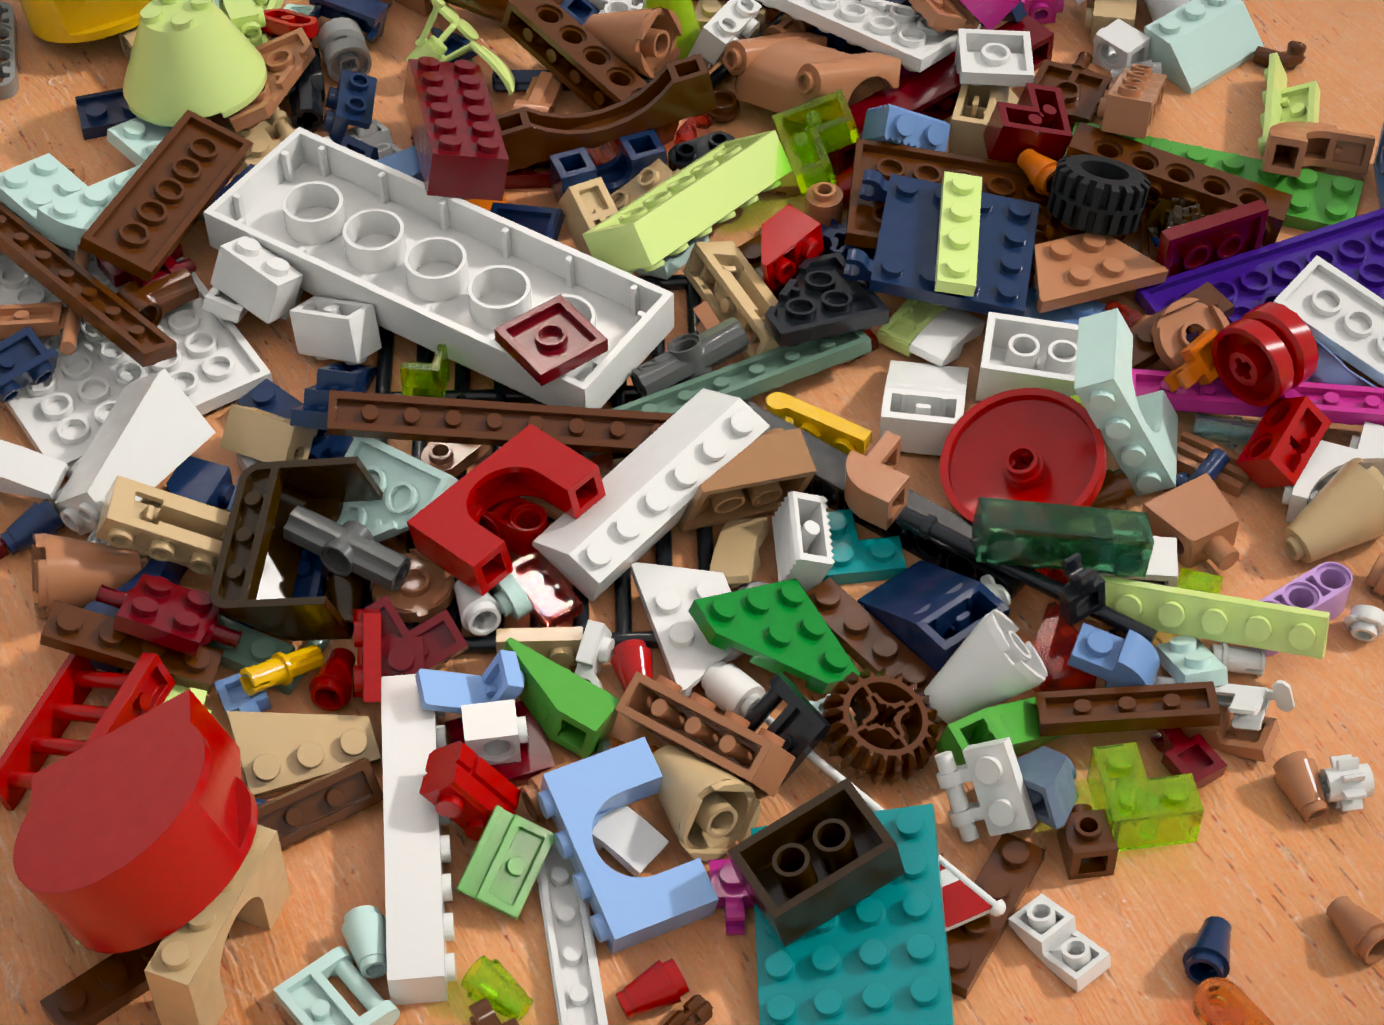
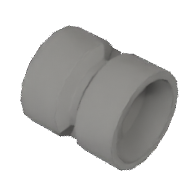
M345 17L334 18L326 22L320 28L317 37L330 77L338 82L342 69L367 75L370 72L372 61L359 24Z

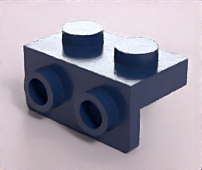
M342 69L337 88L330 86L325 107L330 108L331 111H326L322 131L328 132L327 136L333 142L341 145L348 125L364 129L370 128L377 84L375 77Z
M30 326L0 342V402L2 404L17 397L22 390L21 388L33 381L35 384L42 383L55 372L58 359L57 351L54 348L47 350Z

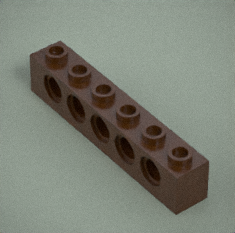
M508 0L501 28L594 111L623 101L647 84L645 80L553 0ZM680 120L672 122L665 127L652 128L663 145L674 140Z
M1079 122L1066 153V156L1096 155L1107 157L1137 169L1151 183L1145 204L1150 207L1155 205L1158 198L1170 200L1173 197L1179 198V201L1185 198L1198 202L1203 214L1207 216L1262 199L1269 207V214L1261 246L1276 242L1293 196L1132 139L1101 131L1100 128Z

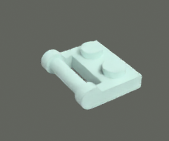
M343 946L332 949L273 989L275 999L297 1025H394L400 1017V1011L391 1000H384L365 977L361 976V973L353 965V956ZM331 976H338L367 1009V1012L358 1016L327 979Z

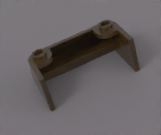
M358 456L259 462L249 466L242 472L238 479L210 590L212 603L223 615L288 641L352 639L353 630L326 596L291 598L303 548L284 539L283 528L288 521L290 513L297 506L306 507L337 522L340 518L344 502L382 500V490Z

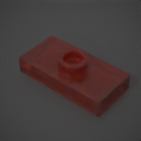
M538 550L512 562L514 568L512 574L525 590L532 605V614L544 628L556 627L583 613V603Z

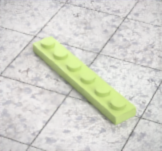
M1100 575L1105 580L1107 606L1159 632L1192 636L1323 659L1325 655L1330 612ZM1090 616L1084 618V619H1089V620L1098 621V620H1096V619H1094V618H1092V617H1090Z

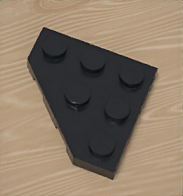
M840 252L803 260L799 266V274L795 279L790 278L780 292L778 303L775 307L770 306L766 311L764 327L780 347L797 346L802 342L820 338H832L838 334L856 330H868L873 326L889 323V309L874 291L868 290L869 286L865 281H851L843 278L846 259Z

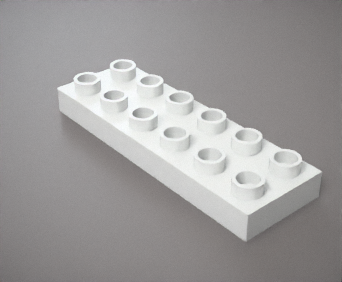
M301 127L292 132L203 212L211 247L219 250L220 245L247 235L249 238L257 240L261 246L277 257L286 260L290 266L303 274L300 289L314 296L374 304L377 324L546 405L601 408L632 374L631 370L637 368L674 328V293L461 198L429 196L426 194L424 182ZM561 294L608 339V351L541 386L495 341L494 329Z

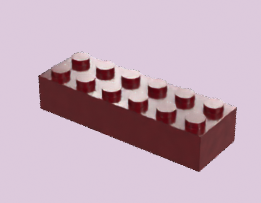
M427 56L420 57L418 60L408 59L403 100L426 194L429 196L503 201L509 158L480 65H475V63L468 60H456L454 63L440 62L436 58Z

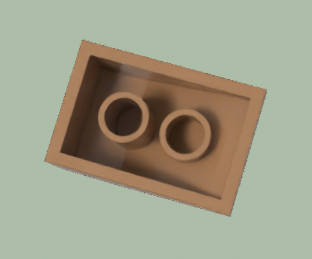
M775 428L765 432L704 481L697 489L678 524L680 531L724 524L738 518H755L775 514L778 511V507L781 506V502L785 501L784 497L788 496V492L804 493L817 470L801 429L796 428L784 431L783 428Z

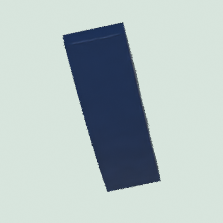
M339 361L318 368L317 383L314 386L305 388L303 405L291 409L290 425L327 430L329 390L367 393L376 376L377 366L364 364L347 365L345 362Z

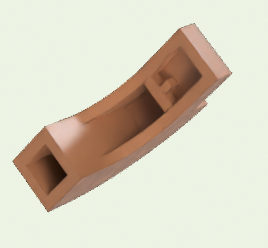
M1314 122L1278 123L1269 130L1261 168L1263 172L1300 178L1302 167L1306 166L1326 167L1367 174L1376 139L1374 135L1339 130L1336 125Z

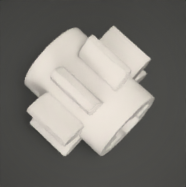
M1351 754L1330 757L1331 768L1321 769L1319 772L1327 803L1334 802L1335 809L1341 808L1342 812L1364 809L1362 798L1372 797L1375 790L1374 777L1370 766L1367 763L1359 764V758L1352 757Z

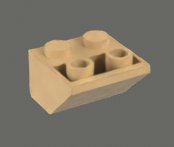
M961 85L951 118L948 153L988 159L983 133L997 102L1017 104L1019 100L1008 86Z

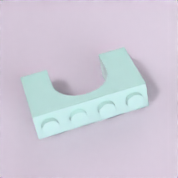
M1115 308L1079 318L1074 390L1097 429H1100L1104 441L1121 470L1128 477L1137 496L1176 487L1178 415L1164 390L1136 397L1132 378L1133 334L1119 309Z

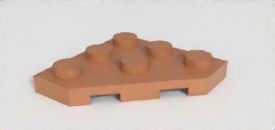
M302 27L255 47L264 58L267 80L260 94L249 105L228 116L236 133L243 129H251L260 122L270 118L316 54Z

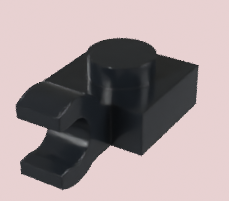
M1079 552L1062 561V567L1069 582L1059 590L1060 616L1070 627L1106 606L1105 580L1092 567L1085 570Z

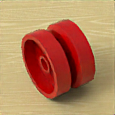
M1274 302L1259 304L1245 313L1241 319L1233 321L1221 329L1213 339L1211 350L1214 367L1223 384L1234 396L1246 404L1257 407L1273 404L1290 389L1296 388L1309 379L1316 371L1319 359L1316 341L1306 323L1297 313L1285 305Z

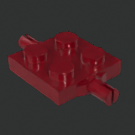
M143 573L135 587L126 591V593L101 584L96 595V602L119 608L115 616L114 630L197 657L201 648L212 642V640L237 649L242 637V631L218 624L222 613L212 603L209 593L202 590H191L171 583L168 579L161 576H150Z

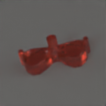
M706 112L697 117H689L677 130L674 143L679 144L697 138L695 127L700 129L710 128L713 122L708 113Z

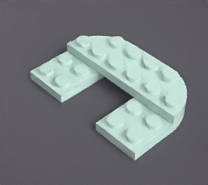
M136 117L109 128L106 140L136 166L91 186H87L50 153L0 173V201L50 242L66 249L77 251L83 234L173 127L153 124ZM203 213V215L200 217V220H201V221H204V220H205V218H204V213Z

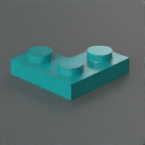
M851 509L827 511L829 513L827 518L830 520L828 525L831 527L829 532L832 534L830 536L832 540L830 545L833 547L831 552L834 554L832 559L835 563L822 582L829 577L838 585L890 580L907 568L899 536L858 540Z

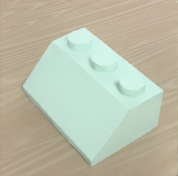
M1190 0L1144 27V34L1151 37L1147 60L1152 59V62H1161L1162 74L1167 75L1169 81L1190 95L1253 58L1258 46L1264 47L1242 0Z

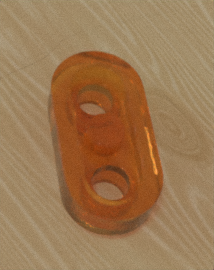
M1220 977L1208 978L1202 981L1196 989L1193 1011L1203 1025H1274L1236 984L1228 979ZM1210 1005H1218L1224 1011H1215Z

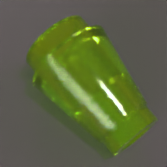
M485 955L473 963L461 982V986L468 991V998L477 1002L486 997L495 1012L510 1019L515 1017L517 1022L527 1014L534 1002L498 959L491 961Z

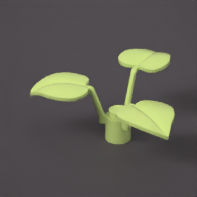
M430 0L434 7L421 36L415 41L417 47L406 57V61L408 62V59L418 60L420 57L427 56L436 58L440 62H450L469 51H473L491 66L504 83L509 96H511L515 89V77L510 68L492 51L476 42L479 38L476 30L465 19L460 18L458 13L445 3L444 0ZM439 12L451 24L439 38L432 35L428 39V34ZM457 28L471 42L445 56L444 53L448 49L443 42Z

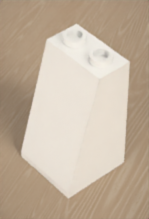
M165 368L133 381L124 388L55 501L54 505L61 512L60 517L63 523L72 531L78 532L79 535L97 530L105 496L117 475L156 487L216 433ZM135 496L136 501H140L142 499L141 497Z

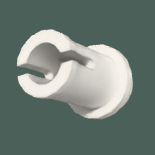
M1220 642L1219 645L1212 644L1210 646V651L1227 667V672L1263 676L1266 665L1265 649L1228 646L1224 642Z

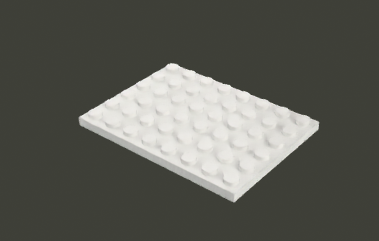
M54 244L74 260L75 251ZM0 251V305L62 302ZM90 254L88 272L116 294L122 286L115 288L99 269L96 257ZM182 257V258L176 260V262L178 263V262H180V261H182V260H185V259ZM193 272L191 275L198 287L199 298L165 313L162 322L157 326L177 343L176 357L158 362L155 365L142 367L82 318L75 352L72 355H65L60 352L59 347L62 333L47 339H40L47 350L54 348L58 353L54 374L42 383L35 384L33 381L21 388L20 394L5 404L37 452L66 462L70 468L85 454L122 391L133 381L165 368L201 415L242 398L266 378L273 382L272 374L232 321L219 319L214 314L202 309L204 297L209 291L195 272Z

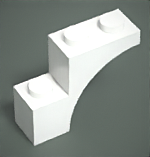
M1365 421L1361 437L1352 435L1349 447L1321 440L1296 484L1285 486L1281 501L1282 504L1289 505L1285 522L1291 523L1341 467L1353 458L1363 459L1359 465L1366 470L1374 466L1384 476V426Z

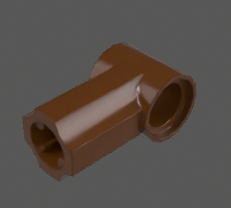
M186 268L146 286L140 282L127 283L116 293L117 296L156 327L162 322L165 313L199 298L198 287Z

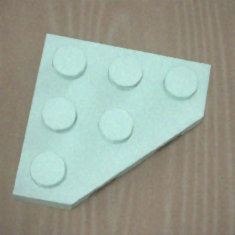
M355 437L344 457L358 456L382 490L383 497L382 500L344 502L340 518L336 523L343 525L347 521L359 522L371 532L375 542H382L408 531L407 521L459 480L375 438Z

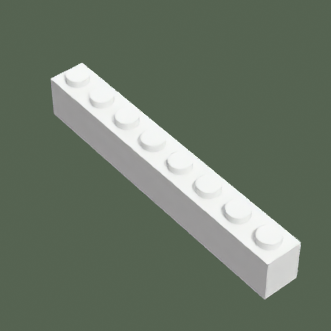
M416 674L381 677L387 983L390 1000L394 1005L449 1001L448 982L457 981L455 953H447L446 941H455L453 912L445 913V902L453 901L452 874H444L443 863L452 862L450 835H442V825H449L450 818L438 814L435 806L419 794L423 776L427 774L425 768L429 754L433 750L447 745L446 726L438 725V716H446V712L425 710L421 707L415 679Z

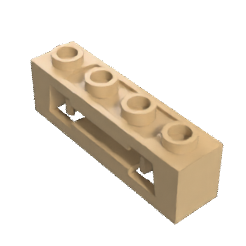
M734 241L695 242L683 273L703 301H707L720 323L733 316L740 322L747 334L751 327L754 335L750 340L753 344L759 343L755 351L751 344H748V349L741 352L745 359L780 347L764 327L766 311L770 306L775 307L778 300ZM707 284H713V285H714V289H713V290H714L715 294H713V293L711 292V290L709 289V287L707 286Z
M117 475L105 496L95 538L107 541L110 545L117 548H129L148 554L157 561H170L189 567L198 574L214 575L230 512ZM135 496L161 503V508L136 501Z

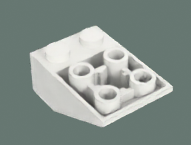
M891 360L884 389L879 440L886 431H889L901 437L900 452L941 456L948 434L956 422L964 415L969 368L955 366L940 367L935 364Z

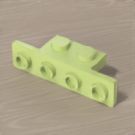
M1277 52L1269 54L1268 68L1264 69L1267 89L1262 91L1265 112L1260 114L1263 135L1258 138V147L1262 158L1269 130L1273 125L1283 122L1319 123L1321 91L1317 81L1287 88V75Z

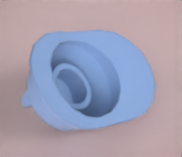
M1314 338L1318 346V364L1316 371L1304 382L1377 387L1351 371L1326 346Z

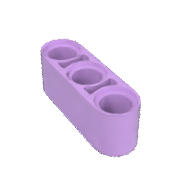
M1324 562L1259 601L1330 612L1329 621H1331L1345 609L1353 580L1352 573L1346 566L1340 563ZM1265 650L1266 656L1279 653L1277 651Z

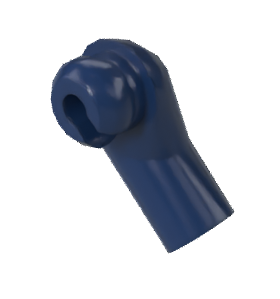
M1213 449L1191 476L1186 472L1177 474L1176 487L1205 473L1214 481L1229 463L1228 455L1221 449Z

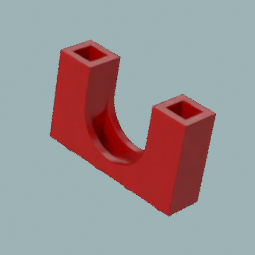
M529 424L409 519L407 525L416 550L484 596L514 571L505 541L478 524L482 515L489 508L508 498L533 496L546 500L576 520L601 500L606 493L598 465L534 425Z

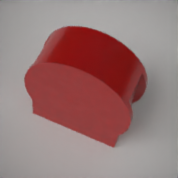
M188 689L33 774L30 810L22 822L14 845L13 865L18 879L81 945L94 952L104 954L128 952L150 945L175 932L201 913L224 890L241 867L253 843L258 824V808L254 795L241 780L239 746L194 693Z

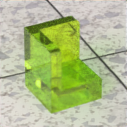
M438 344L433 364L420 362L401 363L400 377L403 395L445 397L450 379L446 344Z

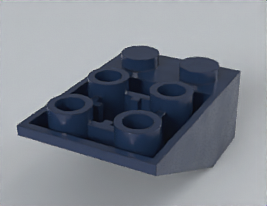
M923 560L916 562L857 600L862 607L936 673L941 670L986 614L997 609L1009 618L1010 608L980 581Z

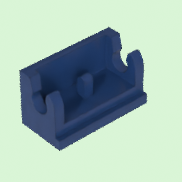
M378 0L309 1V4L315 6L313 11L309 13V16L316 17L317 19L320 16L328 19L350 18L359 24L362 31L368 33L365 39L374 42L383 35L389 4Z

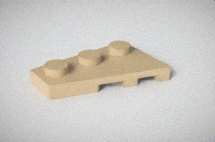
M227 711L235 743L240 748L241 765L247 786L255 798L311 782L363 757L368 758L370 764L381 761V755L369 716Z

